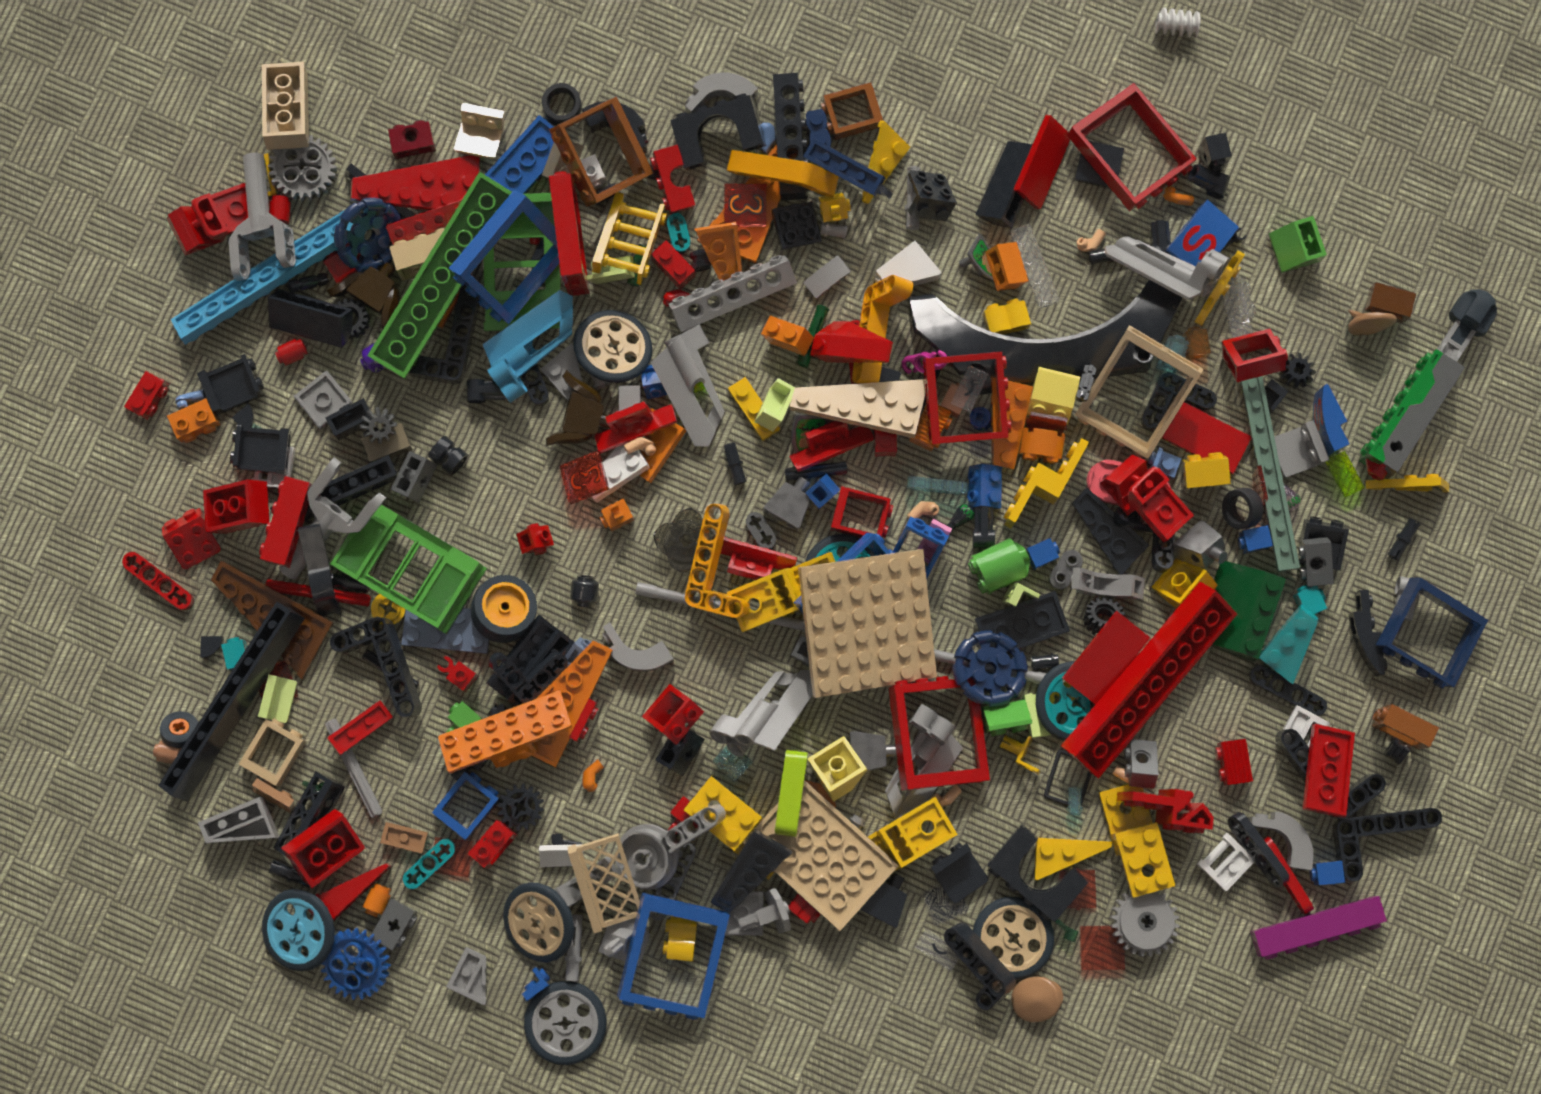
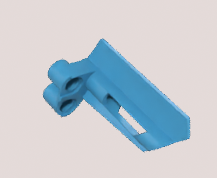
M559 290L483 343L491 368L487 371L510 403L528 391L519 377L572 335V295ZM560 321L559 336L540 350H535L532 346L533 339Z

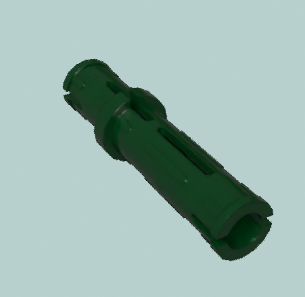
M823 305L816 306L808 332L813 337L823 329L830 310ZM813 341L805 356L799 354L796 361L797 365L804 368L809 367L812 358L810 354Z

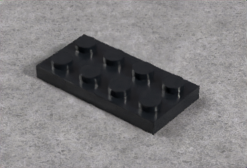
M1056 591L974 619L978 631L992 630V633L995 634L1001 632L1012 638L1017 643L1018 649L1070 632ZM991 641L990 647L995 648L996 642Z

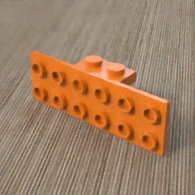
M556 691L439 735L438 739L447 771L453 773L491 759L494 766L498 768L508 766L511 762L519 759L529 758L537 753L533 742L570 729L572 725L562 693Z

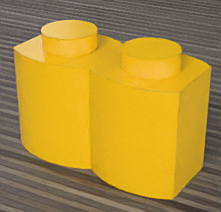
M1012 299L1002 306H999L997 303L991 304L986 307L982 314L986 329L1001 335L1022 331L1031 326L1025 300Z
M671 916V919H666L665 932H669L668 941H664L663 954H667L666 959L693 962L698 921Z

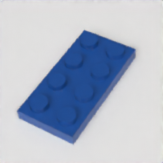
M539 115L485 175L512 192L516 190L526 194L542 176L554 143L549 129L554 126Z

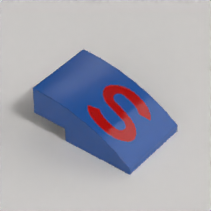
M1206 200L1199 206L1191 219L1185 223L1166 251L1172 256L1196 266L1198 261L1201 262L1207 251L1210 252L1214 249L1220 252L1239 226L1209 200Z
M1326 384L1314 394L1313 420L1327 455L1330 457L1343 450L1350 443L1341 428L1347 422V419L1331 388Z

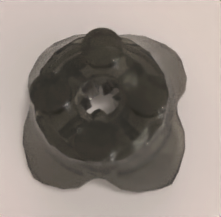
M691 507L680 511L671 523L660 525L653 534L656 547L667 556L670 566L678 572L691 570L703 522L702 516ZM710 530L709 538L713 540L716 535ZM684 537H689V541L692 542L691 545L688 544V547H684L683 543H680V540H684ZM709 550L704 552V559L711 556Z

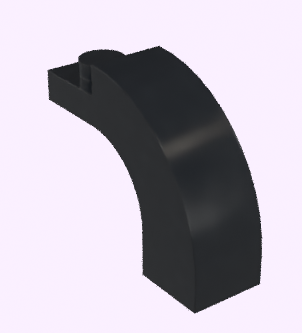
M605 101L593 103L582 108V113ZM620 103L643 152L646 153V145L649 142L643 132L646 131L644 121L632 108ZM603 110L585 119L592 133L610 126Z

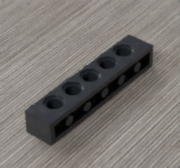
M798 72L773 74L778 157L789 159L788 156L790 154L796 153L798 157L792 160L808 162L803 157L804 152L807 151V139H803L802 133L806 132V120L801 117V112H805L804 99H800V92H804L803 79L799 80ZM787 94L794 95L790 100L784 98ZM788 114L796 115L790 120L785 118ZM791 133L797 135L794 139H788L786 137ZM779 182L782 201L807 199L806 192H809V189L800 185Z
M388 455L331 480L321 493V496H325L334 504L340 506L394 482L398 472L393 460ZM310 505L304 521L314 517Z

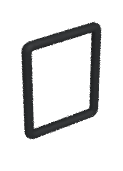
M1058 750L1044 791V797L1048 800L1080 809L1092 775L1090 772L1087 773L1078 805L1048 795L1060 755L1072 757L1066 751Z

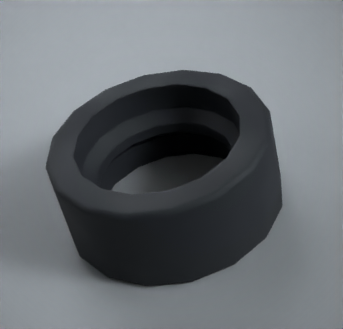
M553 84L546 89L542 96L544 115L550 122L556 125L581 114L582 103L580 95L569 84ZM566 93L573 98L574 108L569 114L556 115L550 109L551 98L556 94Z
M1239 488L1225 495L1222 502V514L1228 525L1234 529L1242 530L1256 526L1261 521L1263 503L1256 491L1251 488ZM1239 496L1245 499L1249 507V515L1246 521L1241 519L1236 509Z

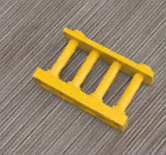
M615 193L592 261V272L601 273L602 268L607 265L626 269L627 271L638 273L637 284L641 285L643 277L647 278L650 266L648 262L660 226H664L666 222L665 205L660 204L658 213L628 206L624 202V194ZM625 213L655 221L652 231L622 223L619 220L620 214L624 215ZM622 231L649 238L646 248L615 240V237H613L614 232ZM615 248L641 255L643 258L641 264L637 265L609 257L607 254L608 250Z

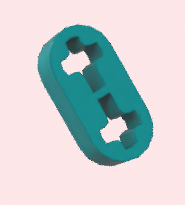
M673 213L667 219L671 244L679 254H684L691 246L686 220L683 215ZM674 219L682 222L679 224L680 231H676L675 225H671ZM680 235L682 236L683 242L687 241V243L684 244L683 248H680L679 245H676L678 243V236Z

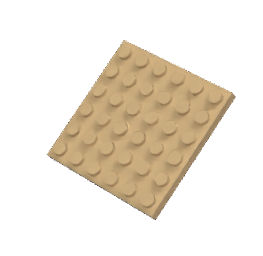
M922 549L798 567L813 697L818 698L895 685V681L901 680L913 682L916 679L937 677L924 553Z

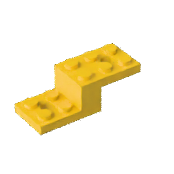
M1082 438L1078 443L1074 442L1066 455L1069 460H1064L1057 472L1040 463L1035 468L1031 466L1023 480L1026 482V485H1021L1013 498L1016 501L1015 505L1011 503L1003 516L1006 519L1004 525L1010 529L1013 527L1031 493L1054 505L1089 442Z
M832 552L792 568L782 569L728 591V595L743 598L749 604L748 614L737 618L741 631L746 632L780 617L799 612L800 610L793 603L801 596L798 567L835 562ZM753 598H756L760 603L756 611L750 608V601ZM736 602L733 607L735 613L737 614L741 610V606L738 602Z
M711 776L685 807L684 811L692 816L708 807L711 801H718L725 809L726 817L722 823L709 831L739 855L745 845L743 841L763 819ZM710 812L711 818H712L713 820H715V819H716L715 813H711V812ZM771 872L766 878L769 880L775 872Z
M1128 784L1098 792L1115 854L1121 857L1131 896L1134 898L1174 887L1175 883L1157 822H1152L1150 811L1144 809V807H1131V811L1128 814H1123L1120 811L1122 801H1116L1117 792L1134 791L1144 793L1143 788L1130 787ZM1145 864H1149L1153 868V874L1150 877H1146L1142 873V867Z
M934 797L869 835L868 838L899 865L895 869L896 871L958 834L938 800ZM924 821H930L933 824L931 833L923 832L921 825Z

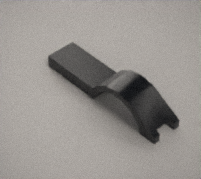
M319 523L299 527L298 532L308 569L311 593L318 614L323 617L333 613L340 615L342 611L332 584L330 562L321 525Z

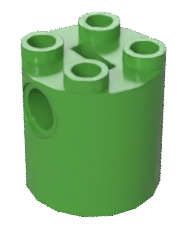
M1011 538L970 556L971 560H969L968 567L972 575H977L979 580L977 586L982 594H991L1000 588L1007 587L1028 577L1029 556L1025 548L1011 540Z

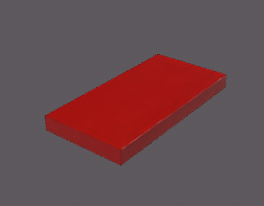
M1045 115L1014 187V190L1032 207L1040 210L1070 142V139L1067 137L1068 131L1052 115Z
M1183 402L1161 439L1192 455L1199 454L1201 458L1208 457L1209 453L1221 452L1223 456L1228 458L1229 472L1233 475L1251 440V436Z
M1116 610L1062 678L1094 704H1097L1151 637Z
M1320 724L1312 725L1303 810L1340 818L1346 817L1355 732Z

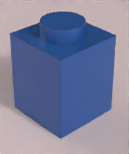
M825 474L805 493L820 509L840 489Z
M1268 525L1243 530L1239 533L1240 537L1237 538L1240 550L1243 549L1244 554L1269 549L1273 546Z
M1050 538L1026 549L1033 571L1059 558L1060 550L1056 542H1052Z
M1342 861L1314 863L1312 870H1309L1310 880L1314 881V885L1345 883Z

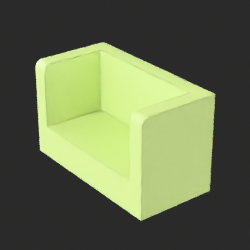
M777 379L769 388L754 422L773 432L785 416L795 387L781 379Z

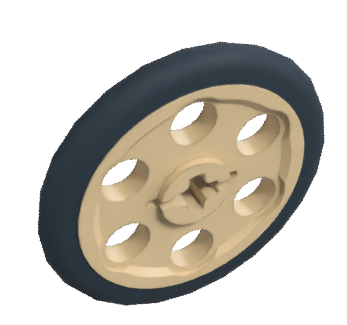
M617 310L600 311L588 316L578 326L573 339L574 352L582 368L591 376L609 383L626 382L638 377L646 370L653 353L652 341L644 325L635 317ZM616 323L620 326L621 330L614 332L610 329L609 325ZM592 330H598L600 331L602 336L600 338H594L591 336L590 332ZM630 335L635 336L638 342L630 344L626 337ZM610 343L617 345L616 350L613 347L609 348ZM590 349H596L599 351L600 355L598 357H592L589 355L588 351ZM625 355H633L636 361L633 363L627 362ZM613 361L616 363L617 368L614 370L608 369L605 363Z
M528 882L513 889L506 900L503 912L504 927L513 946L521 954L537 962H552L564 956L570 948L574 935L573 917L565 900L557 891L541 883ZM530 896L536 899L537 906L531 904ZM548 905L554 908V916L548 912ZM518 908L524 912V918L519 917L517 913ZM553 926L559 929V937L553 933ZM523 929L529 933V939L523 937ZM540 938L546 941V949L541 946Z
M1004 897L993 901L980 912L974 923L973 931L990 950L994 946L1002 948L1003 954L998 959L1013 974L1015 980H1021L1034 975L1048 962L1054 946V930L1051 921L1045 920L1039 914L1040 910L1035 905L1030 907L1021 897ZM1007 910H1011L1015 914V919L1011 923H1007L1003 919V914ZM1033 918L1035 920L1036 926L1033 930L1025 929V919ZM991 924H995L999 929V933L995 937H990L986 931L987 927ZM1008 932L1018 934L1016 939L1022 948L1014 942H1008L1010 939ZM1032 939H1036L1040 944V948L1036 952H1031L1028 949V943ZM1016 953L1021 954L1023 957V963L1020 966H1014L1011 962L1012 956Z

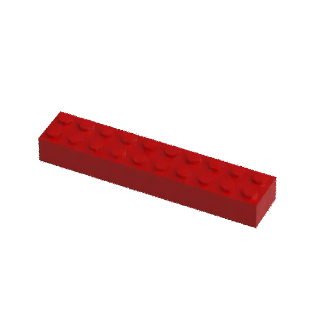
M1199 582L1069 735L1061 747L1084 769L1099 779L1236 617L1237 613L1216 590Z

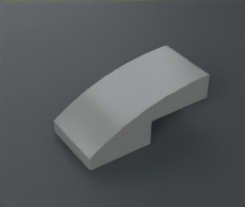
M837 255L803 283L814 297L819 299L833 285H837L852 271L840 256Z

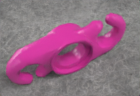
M941 350L937 353L922 352L909 355L902 360L901 366L908 374H911L912 371L914 373L918 371L924 373L923 365L920 362L921 357L932 358L936 357L937 354L941 357L947 355ZM907 362L913 364V370L907 367ZM947 363L934 364L935 370L944 368Z

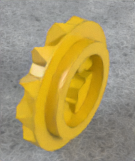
M381 594L375 597L371 605L373 617L388 618L393 624L399 623L405 616V609L392 602V608L397 612H389L386 615V610L381 605L388 606L392 601Z

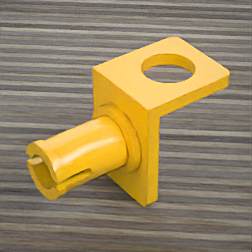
M1005 735L1003 738L1004 742H1001L1000 748L1016 754L1017 765L1040 775L1041 771L1023 762L1032 742V737L1028 736L1026 741L1021 743Z

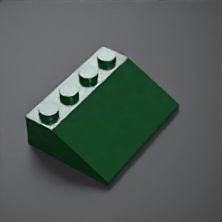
M1228 561L1219 563L1214 577V581L1218 586L1214 590L1221 595L1237 615L1211 646L1254 662L1259 659L1286 579L1266 571Z

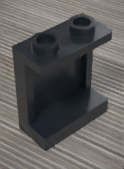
M243 354L241 359L210 372L203 370L197 373L213 413L220 415L264 396L262 389H265L261 378H257L254 370H257V367L252 358L249 359Z
M237 425V430H233L232 443H235V448L230 453V464H233L235 470L287 474L292 432L287 428L273 430Z

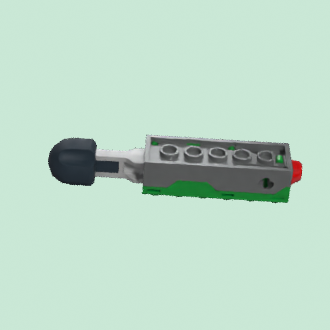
M1480 289L1469 290L1457 299L1449 312V319L1453 322V325L1438 348L1431 353L1427 352L1424 357L1419 359L1415 365L1417 369L1404 382L1406 387L1399 391L1392 402L1395 404L1390 409L1388 408L1381 419L1384 422L1379 426L1377 425L1370 436L1373 439L1365 443L1359 454L1362 456L1359 462L1367 467V473L1372 478L1379 481L1384 480V478L1388 479L1400 470L1465 367L1457 361L1473 336L1480 337L1486 335L1497 315L1496 301L1489 292Z

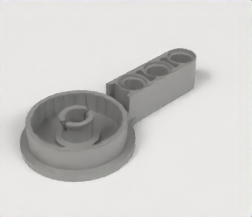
M714 804L706 807L668 831L652 824H641L629 829L620 840L635 887L650 890L668 883L677 870L679 850L684 845L722 823L726 817V811L723 806ZM710 811H713L715 813V820L711 818ZM693 821L698 824V831L693 828ZM676 832L680 834L681 841L676 839ZM642 854H649V857L646 858V863L641 858ZM616 861L617 869L621 874L624 865Z

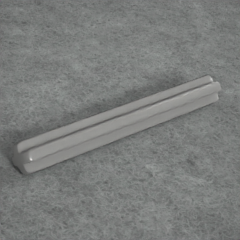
M332 719L325 723L330 735L341 728L337 719ZM349 749L341 755V758L372 818L377 817L383 811L352 749Z

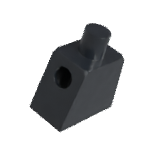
M893 873L888 884L884 882L860 910L897 928L907 898V894L899 890L905 878Z

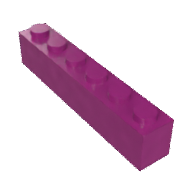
M1371 896L1252 930L1250 933L1257 956L1268 960L1278 957V952L1285 951L1286 954L1299 951V946L1306 945L1307 948L1320 945V940L1327 939V942L1340 939L1339 935L1347 933L1348 936L1361 933L1360 929L1368 927L1369 930L1382 927L1381 923L1386 922L1387 919L1380 896Z

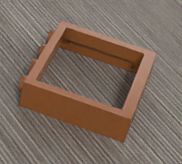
M617 96L549 129L551 138L557 145L561 159L566 164L572 180L580 193V198L586 207L598 203L653 174ZM603 110L632 170L633 176L597 194L565 129Z

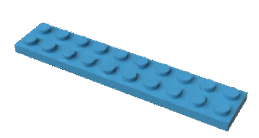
M344 210L294 241L296 257L294 266L282 267L275 253L251 268V272L246 280H232L173 317L171 321L183 343L186 345L189 342L195 341L206 331L214 329L222 321L233 317L241 309L249 307L260 297L268 295L279 285L287 283L295 275L303 273L314 263L322 261L325 256L333 251H337L338 248L334 245V232L336 225H339L340 216ZM349 222L346 230L350 231L353 223Z

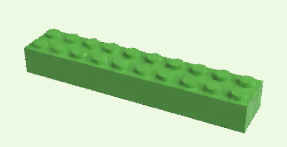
M478 173L367 355L368 357L401 377L407 378L462 288V285L453 279L454 274L449 270V267L509 197L512 191L483 173Z

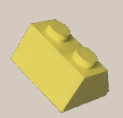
M1039 367L1033 384L1027 415L1068 425L1080 377Z
M844 736L807 758L811 770L833 802L852 791L867 772V768Z

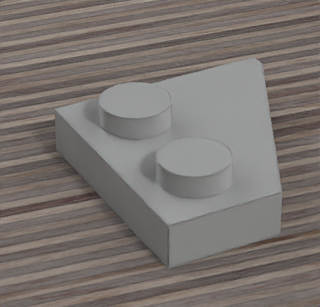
M572 343L540 369L567 401L573 390L565 383L562 375L568 370L575 378L582 381Z
M465 947L446 987L485 1005L486 956Z

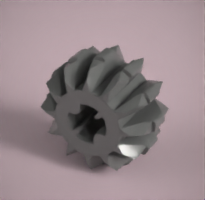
M379 407L375 408L376 414L368 410L367 413L370 417L362 416L361 418L366 422L360 425L361 429L366 430L363 436L368 437L371 435L369 438L371 443L375 441L376 437L379 444H382V437L390 441L388 433L396 434L395 430L391 429L397 426V422L392 421L395 416L393 414L387 416L388 409L386 408L381 414ZM377 421L379 423L384 422V424H382L383 428L380 430L379 428H373L376 427L374 423Z

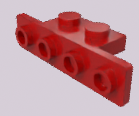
M462 199L388 224L386 229L392 244L394 245L395 242L400 240H412L420 234L430 235L439 228H445Z
M645 401L606 416V422L611 429L595 435L597 449L599 453H604L629 443L636 438L676 424L677 419L674 407L670 404L652 412Z
M833 421L805 433L808 448L789 457L797 472H800L873 441L874 436L869 428L858 426L848 430L847 423Z
M724 537L720 553L731 556L727 573L752 580H758L770 575L773 568L778 570L792 568L796 566L797 557L727 537Z

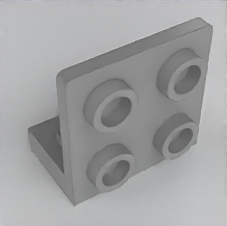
M1314 420L1274 437L1280 468L1285 478L1322 465L1329 460Z

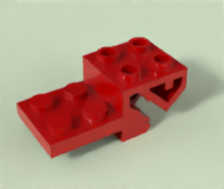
M245 183L212 195L208 193L197 197L191 201V206H180L168 214L167 221L185 256L221 243L227 235L232 234L236 227L248 218Z
M1131 455L1100 482L1102 487L1127 515L1136 510L1163 543L1194 516L1167 485L1169 478L1163 471L1154 466L1148 470L1146 460Z
M1159 789L1158 795L1134 791L1117 792L1116 801L1124 802V806L1156 810L1155 822L1163 825L1162 829L1181 830L1182 832L1204 834L1205 830H1213L1214 816L1204 803H1190L1191 799L1194 798L1192 791Z

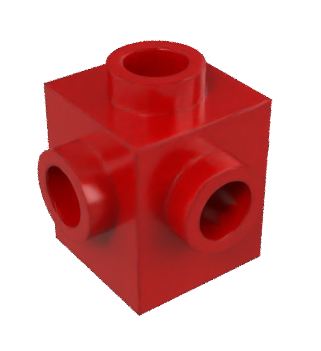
M539 523L531 524L526 527L527 529L516 534L522 554L534 553L535 556L547 552V548L554 545L548 525L539 526Z

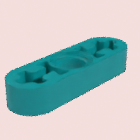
M442 839L404 873V885L409 889L418 888L453 856L456 850L454 842L450 839ZM441 844H449L450 854L445 852L438 858L432 853V851H435L437 854L442 849ZM425 858L434 859V869L428 870L423 866ZM418 865L420 870L427 875L425 877L423 874L419 875L416 879L418 881L417 884L415 882L409 883L410 877L408 874L414 875L418 872L419 869L416 868Z

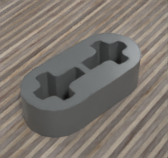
M750 513L746 518V527L759 547L772 549L776 544V537L772 529L760 513ZM754 517L761 520L759 522L761 528L759 531L755 525L750 526L751 518ZM764 532L766 537H772L770 545L761 543L763 537L760 533Z

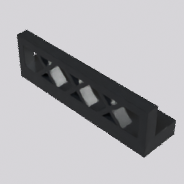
M315 771L273 848L285 855L281 848L286 839L290 838L293 840L330 813L338 802L345 786ZM319 779H321L325 783L321 790L316 792V785ZM312 799V806L306 811L305 805L308 800ZM301 818L302 824L299 829L295 830V823Z

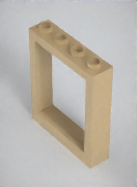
M1129 325L1091 387L1088 400L1082 402L1075 416L1078 417V421L1094 426L1099 434L1103 436L1109 435L1114 438L1116 444L1131 448L1136 456L1148 459L1199 379L1203 368ZM1129 341L1188 375L1187 380L1148 442L1089 408Z

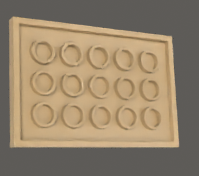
M804 780L796 837L774 834L778 803L755 829L792 850V854L780 863L774 872L834 927L841 931L899 865ZM752 832L743 841L744 844H746Z

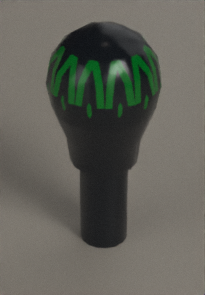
M969 504L958 506L950 522L946 525L952 528L951 532L956 527L959 528L974 518L973 507Z

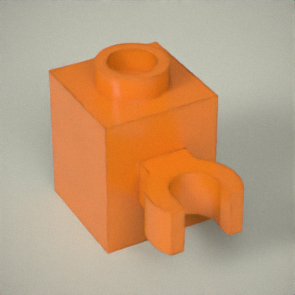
M624 498L602 509L603 516L599 517L605 529L609 527L611 532L634 521Z

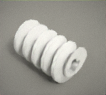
M1162 8L1160 13L1158 12L1155 33L1157 34L1160 28H1162L1163 34L1166 35L1168 29H1171L1173 36L1179 30L1181 37L1187 31L1188 37H1191L1192 33L1195 32L1197 38L1200 28V13L1195 12L1192 17L1191 11H1187L1184 15L1183 10H1179L1176 14L1174 9H1170L1167 14V9Z

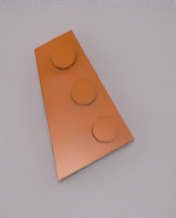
M736 222L694 229L718 280L724 281L731 278L732 274L742 272Z
M673 424L644 437L654 443L656 452L649 456L641 451L650 468L641 473L640 477L652 483L685 434L686 430L683 427Z

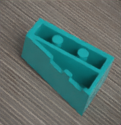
M1301 604L1260 653L1259 658L1291 684H1294L1317 626L1318 617Z

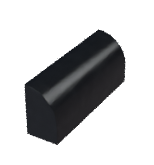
M1014 141L1007 142L977 209L976 216L996 226L1013 227L1025 200L1014 190V187L1033 144Z
M281 289L268 297L269 328L340 348L344 347L352 331V309Z

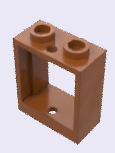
M871 82L823 95V103H820L821 109L827 115L829 121L827 122V130L829 135L833 134L834 140L880 128L878 123L883 121ZM863 94L871 119L839 128L831 103Z
M1393 704L1378 708L1372 717V720H1374L1372 727L1394 738L1397 737L1400 741L1418 750L1431 747L1439 730V727Z

